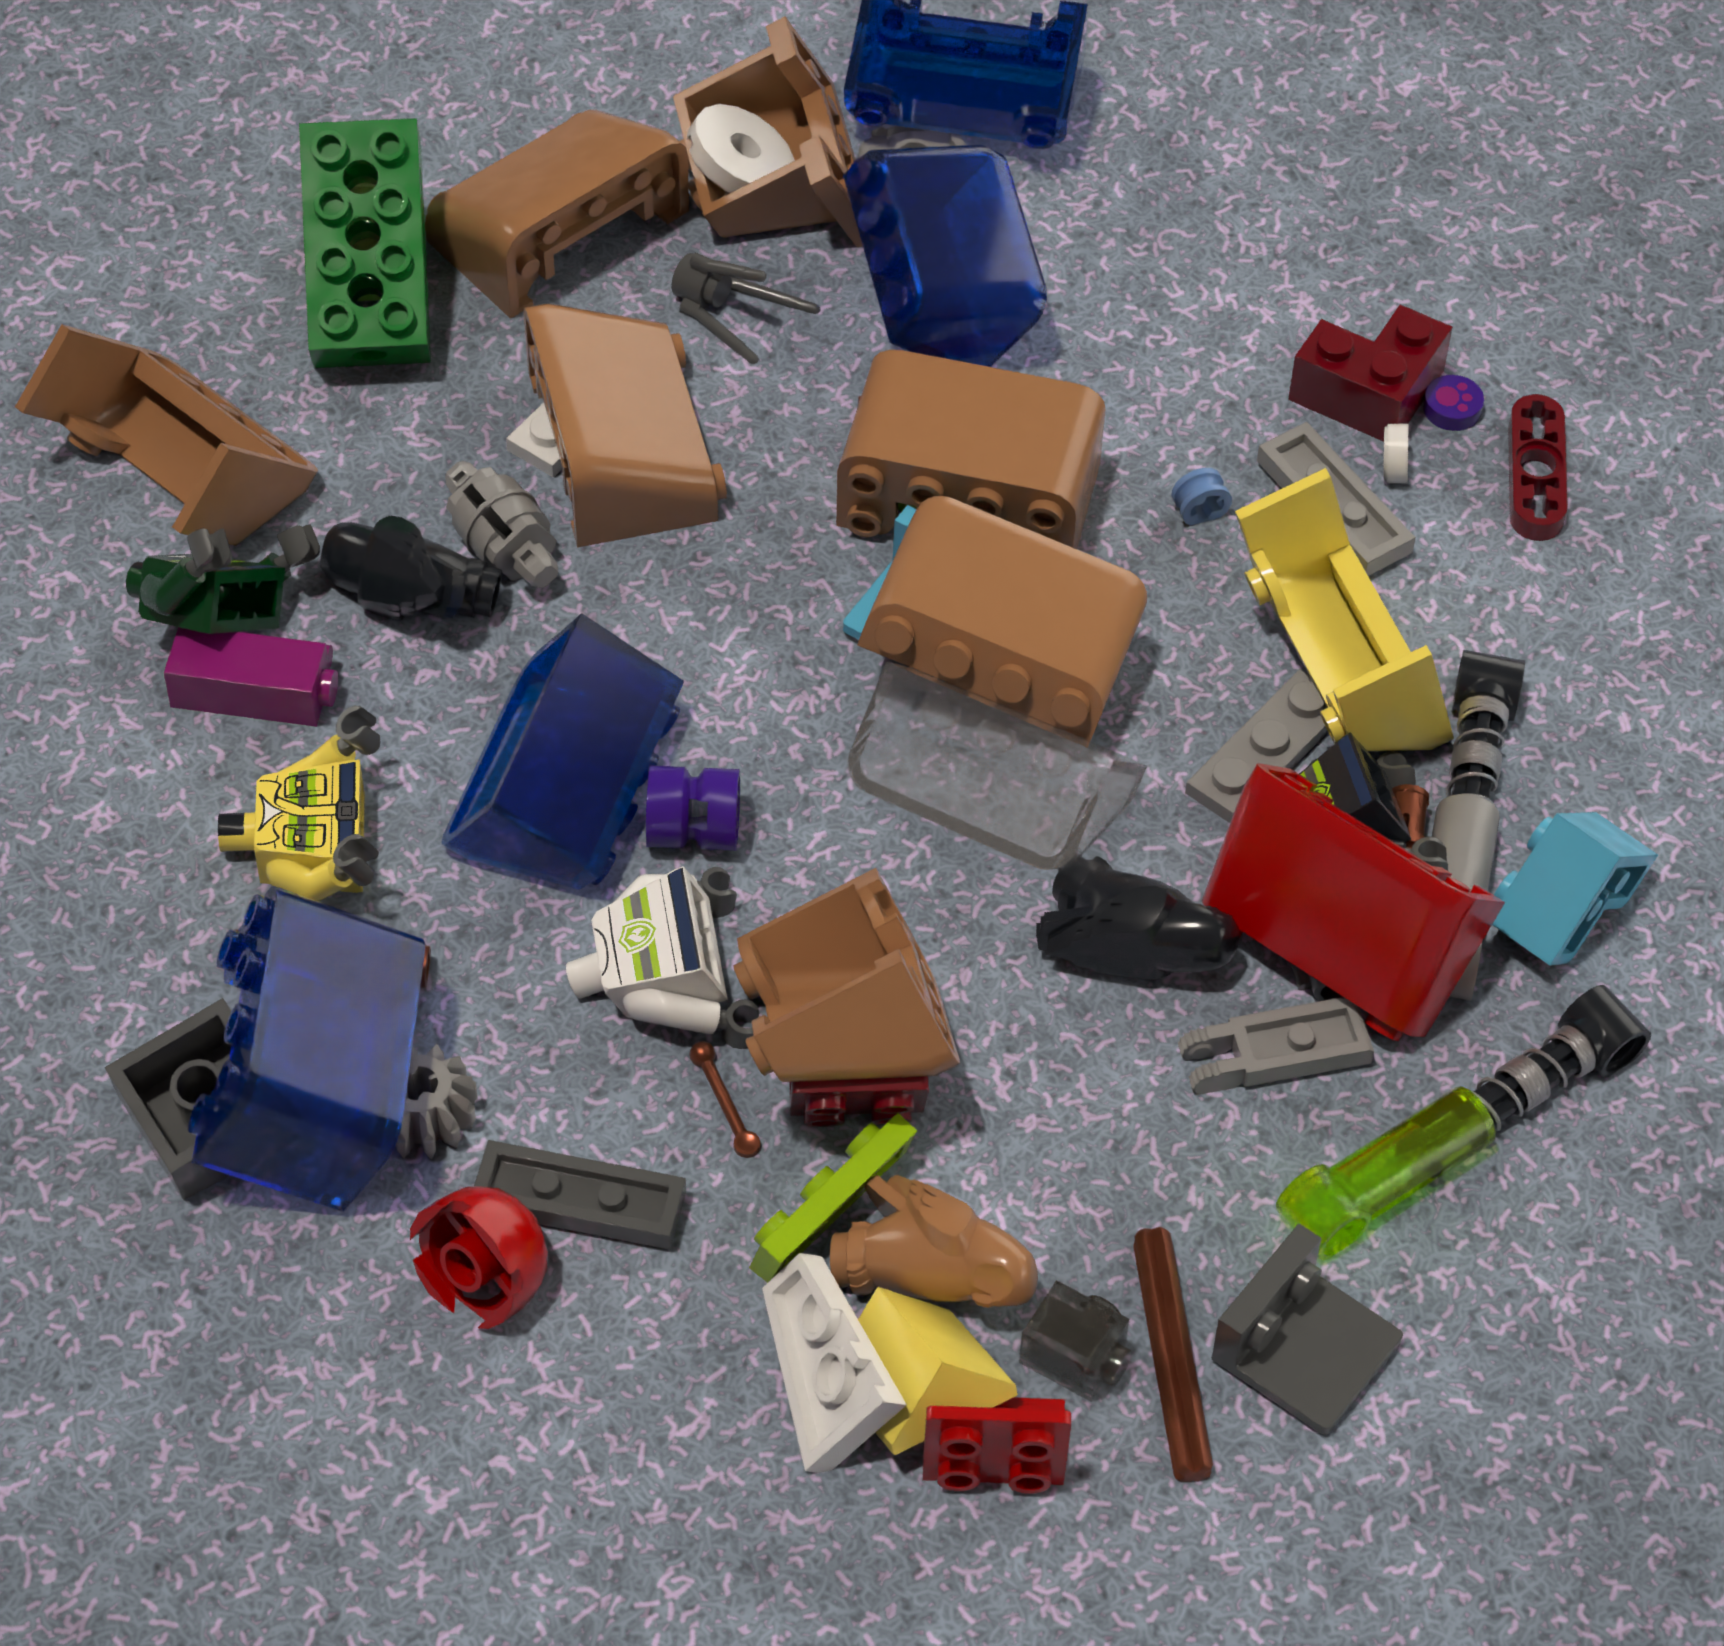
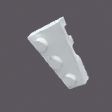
M799 1253L762 1290L804 1469L806 1472L820 1473L833 1470L907 1404L823 1257Z

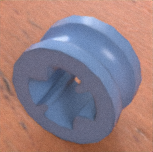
M1213 468L1193 470L1180 478L1174 485L1171 497L1176 506L1180 508V514L1186 524L1191 526L1221 518L1232 505V496L1227 487L1223 486L1224 481L1217 470Z

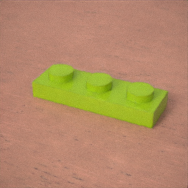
M899 1113L881 1129L873 1122L865 1127L845 1150L851 1158L836 1172L829 1166L820 1170L801 1191L800 1196L805 1202L791 1216L780 1210L758 1231L754 1240L760 1246L749 1269L768 1283L799 1253H803L866 1192L864 1186L876 1174L881 1177L906 1153L917 1130Z

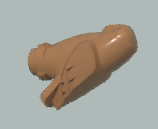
M876 1174L864 1186L869 1198L885 1218L873 1224L866 1221L852 1222L848 1232L834 1233L831 1238V1273L840 1288L850 1287L855 1295L865 1296L872 1293L877 1287L909 1297L937 1302L974 1300L978 1306L989 1308L993 1306L1023 1305L1031 1299L1037 1287L1038 1270L1035 1259L1030 1251L1016 1238L994 1224L980 1219L967 1203L929 1184H924L915 1179L910 1180L899 1175L890 1177L886 1182Z

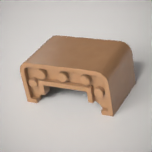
M903 350L882 351L873 358L837 470L836 526L848 528L854 534L862 537H873L877 534L883 535L893 529L898 514V503L918 507L923 501L931 497L946 496L1077 549L1100 467L1106 411L1105 403L1097 392L1077 383Z

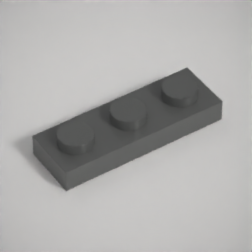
M492 1140L487 1142L474 1186L499 1188L516 1197L534 1214L539 1224L670 1250L686 1195V1178Z

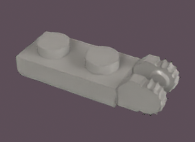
M1344 997L1231 1017L1228 1023L1190 1030L1189 1033H1184V1036L1180 1037V1041H1178L1181 1056L1186 1061L1224 1054L1230 1049L1233 1051L1235 1058L1219 1060L1215 1063L1209 1062L1205 1065L1202 1064L1200 1067L1195 1068L1193 1072H1190L1191 1075L1188 1076L1193 1093L1196 1092L1197 1095L1233 1089L1242 1083L1244 1087L1371 1064L1374 1049L1359 1007Z

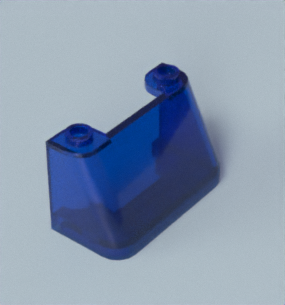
M861 0L844 85L845 107L859 123L866 126L878 127L886 124L1019 142L1034 149L1050 148L1054 144L1065 140L1068 132L1086 51L1088 4L1060 0L1056 16L1050 20L1043 21V13L1032 12L1030 26L1026 27L922 13V0H910V4L902 0Z

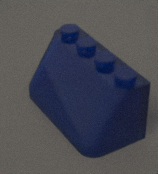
M984 145L870 150L852 163L850 169L843 177L889 342L914 353L991 367L1039 321L1047 302L1046 284L1005 156Z
M581 613L531 657L516 679L442 837V845L465 859L576 890L584 888L589 883L595 886L601 883L616 859V853L610 850L616 836L625 831L636 814L638 804L632 801L638 787L648 780L650 766H657L659 761V755L654 753L657 742L670 731L679 716L680 708L675 705L684 680Z

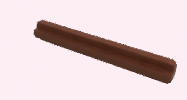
M1163 1227L1143 1228L1136 1232L1133 1248L1173 1474L1179 1482L1201 1481L1210 1477L1213 1462L1171 1233Z

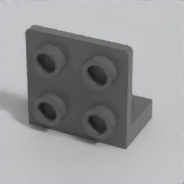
M1298 1223L1219 1318L1211 1359L1320 1434L1326 1435L1331 1432L1399 1347L1403 1332L1321 1277L1322 1270L1316 1266L1322 1238Z

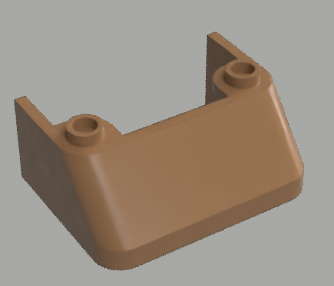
M61 324L15 406L16 409L24 414L59 422L70 431L67 439L73 445L89 454L98 456L102 449L120 454L182 501L185 505L172 526L180 534L189 535L196 530L205 528L208 530L209 535L219 529H224L229 545L236 546L304 494L318 472V468L308 459L171 359L149 349Z

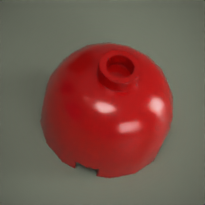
M467 1186L455 1191L420 1211L410 1228V1240L419 1235V1245L422 1254L414 1258L413 1263L416 1273L428 1294L453 1314L456 1297L485 1320L477 1327L480 1329L488 1330L522 1310L536 1294L547 1271L548 1251L542 1229L536 1217L520 1200L499 1188ZM492 1279L502 1289L498 1295L489 1300L464 1297L462 1291L475 1292Z

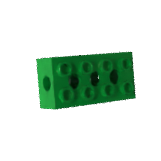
M417 118L299 123L308 350L313 367L332 368L431 363L422 152ZM362 183L375 185L371 191L364 194L351 192L355 186ZM362 239H374L378 241V243L369 250H357L353 248V246ZM373 294L381 297L380 301L371 307H360L355 304L364 295Z

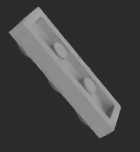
M1308 422L1259 445L1257 462L1281 488L1324 468L1327 469L1332 479L1349 543L1368 576L1413 553L1416 537Z
M1299 669L1187 781L1185 794L1230 823L1243 787L1257 763L1293 769L1328 733L1320 715V711L1326 709L1327 706L1310 675Z

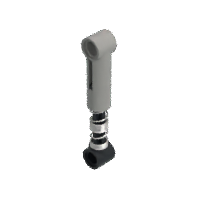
M1463 650L1452 710L1459 713L1457 731L1460 735L1453 744L1454 750L1449 770L1451 781H1449L1446 787L1447 797L1441 800L1436 807L1432 837L1438 838L1446 847L1448 871L1452 873V878L1465 884L1471 890L1474 885H1478L1488 891L1500 820L1499 811L1490 800V794L1498 787L1497 781L1499 780L1502 764V754L1498 748L1502 747L1505 743L1504 737L1500 733L1505 731L1508 721H1514L1522 687L1525 660ZM1482 943L1449 997L1471 1001Z

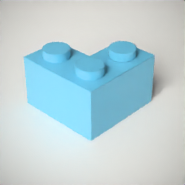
M1597 812L1556 813L1554 818H1545L1532 833L1527 843V849L1532 852L1520 871L1514 870L1509 873L1495 891L1494 895L1503 900L1505 904L1492 925L1548 965L1567 964L1576 955L1604 910L1622 908L1629 901L1658 857V854Z

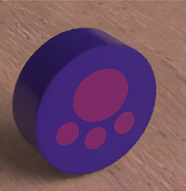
M1444 375L1434 379L1428 385L1423 403L1424 414L1432 424L1441 429L1449 431L1465 430L1471 428L1479 421L1484 404V394L1481 388L1469 378L1460 375Z

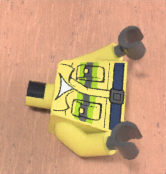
M354 705L347 708L337 720V734L332 736L312 754L277 773L261 776L256 781L255 812L218 815L220 852L255 850L260 883L271 884L275 889L306 904H316L339 891L363 892V886L370 884L374 877V870L366 862L376 859L379 851L364 838L365 791L360 759H354L356 758V750L363 755H370L379 749L381 743L380 735L370 728L375 725L376 717L361 706Z

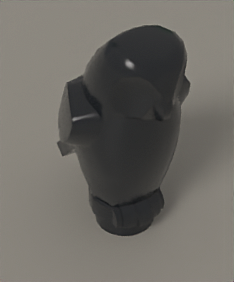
M384 517L374 527L354 522L336 524L327 532L321 549L320 568L326 578L338 587L358 594V604L363 609L376 615L400 621L413 615L415 612L431 613L442 618H453L456 614L474 618L476 614L491 617L494 612L501 586L502 570L488 567L486 561L474 558L469 559L447 547L423 538L417 526L402 517Z
M1076 856L1069 859L1060 868L1052 888V894L1058 902L1059 911L1044 912L1040 923H1036L1038 949L1043 950L1045 955H1049L1050 958L1060 957L1070 960L1075 966L1093 969L1097 973L1140 979H1160L1169 976L1173 972L1216 970L1231 961L1236 953L1239 942V927L1232 915L1224 913L1216 907L1194 903L1179 890L1161 881L1113 870L1106 860L1098 856L1092 860Z

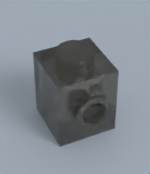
M1056 1280L1022 1332L1019 1363L1092 1402L1103 1383L1115 1387L1129 1365L1133 1350L1126 1347L1130 1319L1121 1315L1119 1310L1108 1300L1096 1295L1086 1296Z

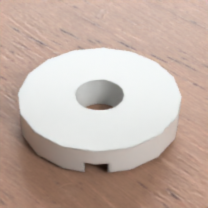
M716 104L705 107L687 131V140L691 139L693 143L689 151L694 163L709 180L729 193L795 161L787 142L775 128L757 115L737 106Z

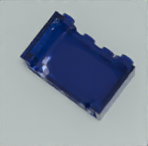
M272 886L264 896L254 895L245 912L242 926L238 931L230 929L226 933L217 955L216 965L224 969V983L239 988L241 991L239 1003L233 1008L224 1031V1042L232 1045L230 1058L223 1065L211 1095L201 1094L198 1097L189 1119L188 1132L196 1135L192 1163L344 1212L387 1162L401 1131L425 956L424 939L276 886Z

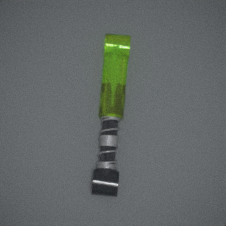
M1605 985L1595 986L1578 997L1567 1008L1558 1022L1557 1031L1545 1038L1541 1049H1527L1522 1055H1518L1509 1060L1508 1063L1501 1065L1495 1071L1494 1078H1481L1474 1092L1462 1086L1454 1087L1331 1167L1320 1164L1304 1171L1281 1193L1276 1202V1210L1292 1229L1300 1223L1321 1237L1318 1258L1328 1260L1357 1241L1372 1221L1491 1145L1496 1139V1130L1500 1131L1501 1121L1510 1115L1522 1116L1523 1112H1529L1534 1107H1537V1105L1548 1100L1551 1089L1557 1085L1566 1088L1568 1085L1567 1079L1571 1076L1579 1078L1587 1073L1598 1072L1602 1077L1607 1078L1633 1062L1647 1047L1651 1039V1032Z

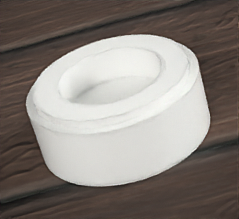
M1388 424L1384 428V480H1387V483H1408L1409 424Z

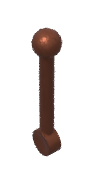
M705 1041L695 1043L689 1053L690 1059L696 1066L702 1067L735 1135L734 1151L737 1155L744 1158L755 1156L760 1150V1139L754 1132L746 1130L713 1062L716 1055L714 1047Z

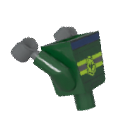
M310 524L303 527L300 525L294 526L277 535L284 553L283 555L278 556L275 553H270L259 563L232 559L224 529H219L209 535L208 530L203 528L187 536L191 554L147 556L143 562H135L127 572L126 589L131 597L139 599L138 612L142 619L208 634L278 629L283 583L291 576L290 568L317 558L320 553V545Z

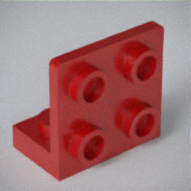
M1013 1397L993 1408L928 1406L926 1408L925 1438L923 1441L922 1480L937 1481L939 1486L951 1491L971 1490L980 1483H1008L1012 1490L1027 1494L1044 1492L1051 1485H1064L1071 1433V1412L1065 1410V1399Z

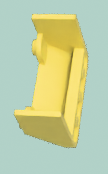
M1324 468L1236 510L1235 513L1253 565L1252 569L1244 572L1248 585L1260 606L1270 601L1327 708L1320 711V715L1334 744L1350 732L1367 751L1432 750L1453 740L1454 736L1432 654L1427 645L1411 652L1349 543L1332 479L1327 469Z

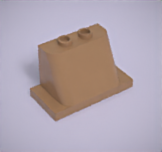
M786 16L766 26L771 46L673 95L684 138L679 142L687 149L688 168L692 171L694 177L689 180V191L696 205L703 212V216L721 237L838 222L856 247L870 246L879 241L834 83ZM716 104L737 106L757 115L775 128L787 142L795 161L729 193L709 180L694 163L689 151L693 143L691 139L687 140V131L705 107Z

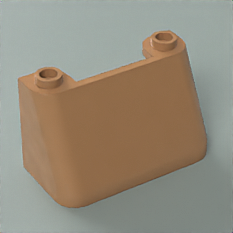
M589 109L577 113L566 122L456 186L437 194L427 208L425 219L426 241L511 319L523 312L525 307L533 306V300L527 295L538 276L540 275L545 280H548L555 275L554 255L630 209L644 221L650 219L655 214L666 224L689 212L687 149L669 132L599 110Z
M554 304L525 307L524 326L528 374L533 392L538 394L539 399L543 398L560 457L566 496L569 495L573 505L571 527L577 548L718 521V500L727 498L725 477L721 464H711L681 370V368L686 367V357L680 333L670 334L666 323Z
M877 868L737 938L742 961L733 965L736 976L748 998L753 1000L760 996L766 1006L767 1016L762 1015L752 1020L753 1036L746 1039L749 1052L763 1076L774 1071L782 1082L937 1076L960 1064L934 975Z

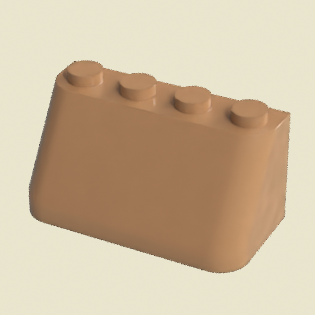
M935 496L923 501L916 509L872 606L857 645L1091 741L1145 610L1147 591L1139 577L1124 568L946 496Z

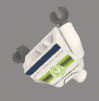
M684 866L667 874H643L638 876L613 903L596 911L591 921L596 952L566 964L567 977L575 995L582 999L605 991V994L627 1018L711 1035L716 1029H721L722 1038L727 1045L737 1049L748 1048L746 1039L753 1036V1029L740 1027L735 1022L752 1023V1020L759 1017V1009L752 1001L746 999L732 1003L727 1011L720 1009L719 1004L728 999L713 917H724L730 914L735 908L737 893L734 890H726L730 882V876L727 871L721 867L709 868L703 873L701 881H697L695 876L690 874Z

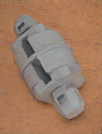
M460 461L446 472V486L452 493L448 498L446 509L451 513L452 525L464 540L463 542L471 555L486 561L488 567L501 569L502 573L511 581L524 578L537 588H544L550 584L558 575L557 562L550 554L554 551L557 540L550 533L551 524L539 508L534 496L525 491L514 478L506 474L499 475L491 467L477 470L471 463Z

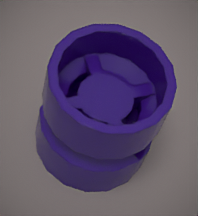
M650 766L646 799V847L683 849L690 839L696 840L700 849L737 851L740 815V769L704 768L698 777H692L686 767ZM692 799L708 802L707 816L691 817Z

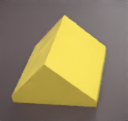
M877 1287L858 1320L907 1404L875 1432L894 1456L924 1441L926 1408L928 1406L993 1408L1018 1395L1016 1384L949 1309Z

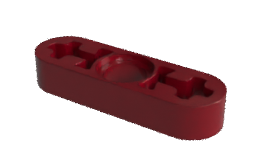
M1531 394L1523 396L1515 402L1508 425L1510 523L1513 529L1522 537L1534 541H1545L1556 537L1561 532L1567 512L1565 413L1562 406L1551 397ZM1529 417L1540 418V422L1544 426L1541 439H1532L1533 422ZM1528 461L1543 462L1553 472L1546 476H1534L1526 472L1522 464ZM1534 495H1543L1542 512L1546 518L1535 517V513L1531 509Z

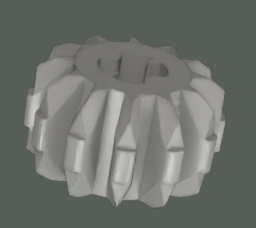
M409 1043L404 1053L405 1058L399 1060L384 1053L383 1059L380 1062L381 1072L368 1073L365 1082L367 1096L363 1102L365 1120L369 1121V1125L373 1126L375 1138L381 1146L395 1141L397 1152L404 1159L412 1151L415 1144H422L423 1151L432 1160L436 1152L437 1140L441 1139L443 1143L457 1148L458 1142L461 1140L460 1129L473 1128V1123L476 1119L474 1105L475 1100L478 1099L475 1081H472V1076H467L466 1065L462 1062L460 1056L445 1060L444 1052L438 1044L426 1055H418V1051Z

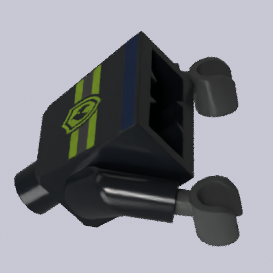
M1350 732L1299 773L1317 785L1314 792L1323 793L1333 799L1332 804L1429 865L1442 867L1448 871L1446 847L1438 838L1424 837L1417 840L1412 845V848L1404 847V844L1411 840V836L1392 788L1402 784L1416 785L1415 769L1407 765V759L1402 754L1396 751H1388L1380 755L1376 761Z

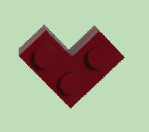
M1401 304L1375 341L1321 319L1295 355L1288 400L1384 442V428L1388 424H1408L1423 403L1428 385L1443 373L1453 327Z

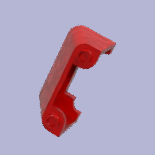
M1257 763L1243 787L1201 902L1204 906L1216 907L1220 911L1232 915L1239 927V938L1244 932L1368 1012L1365 1023L1380 1034L1395 1041H1399L1403 1033L1413 1037H1426L1505 902L1478 885H1474L1471 890L1465 884L1452 878V873L1444 868L1429 865L1332 804L1333 799L1323 793L1314 792L1317 787L1315 783L1294 770Z

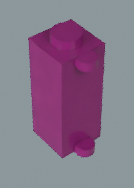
M178 627L164 670L171 708L317 727L322 707H332L334 705L338 690L337 670L330 669L333 659L332 645L244 632L208 634Z

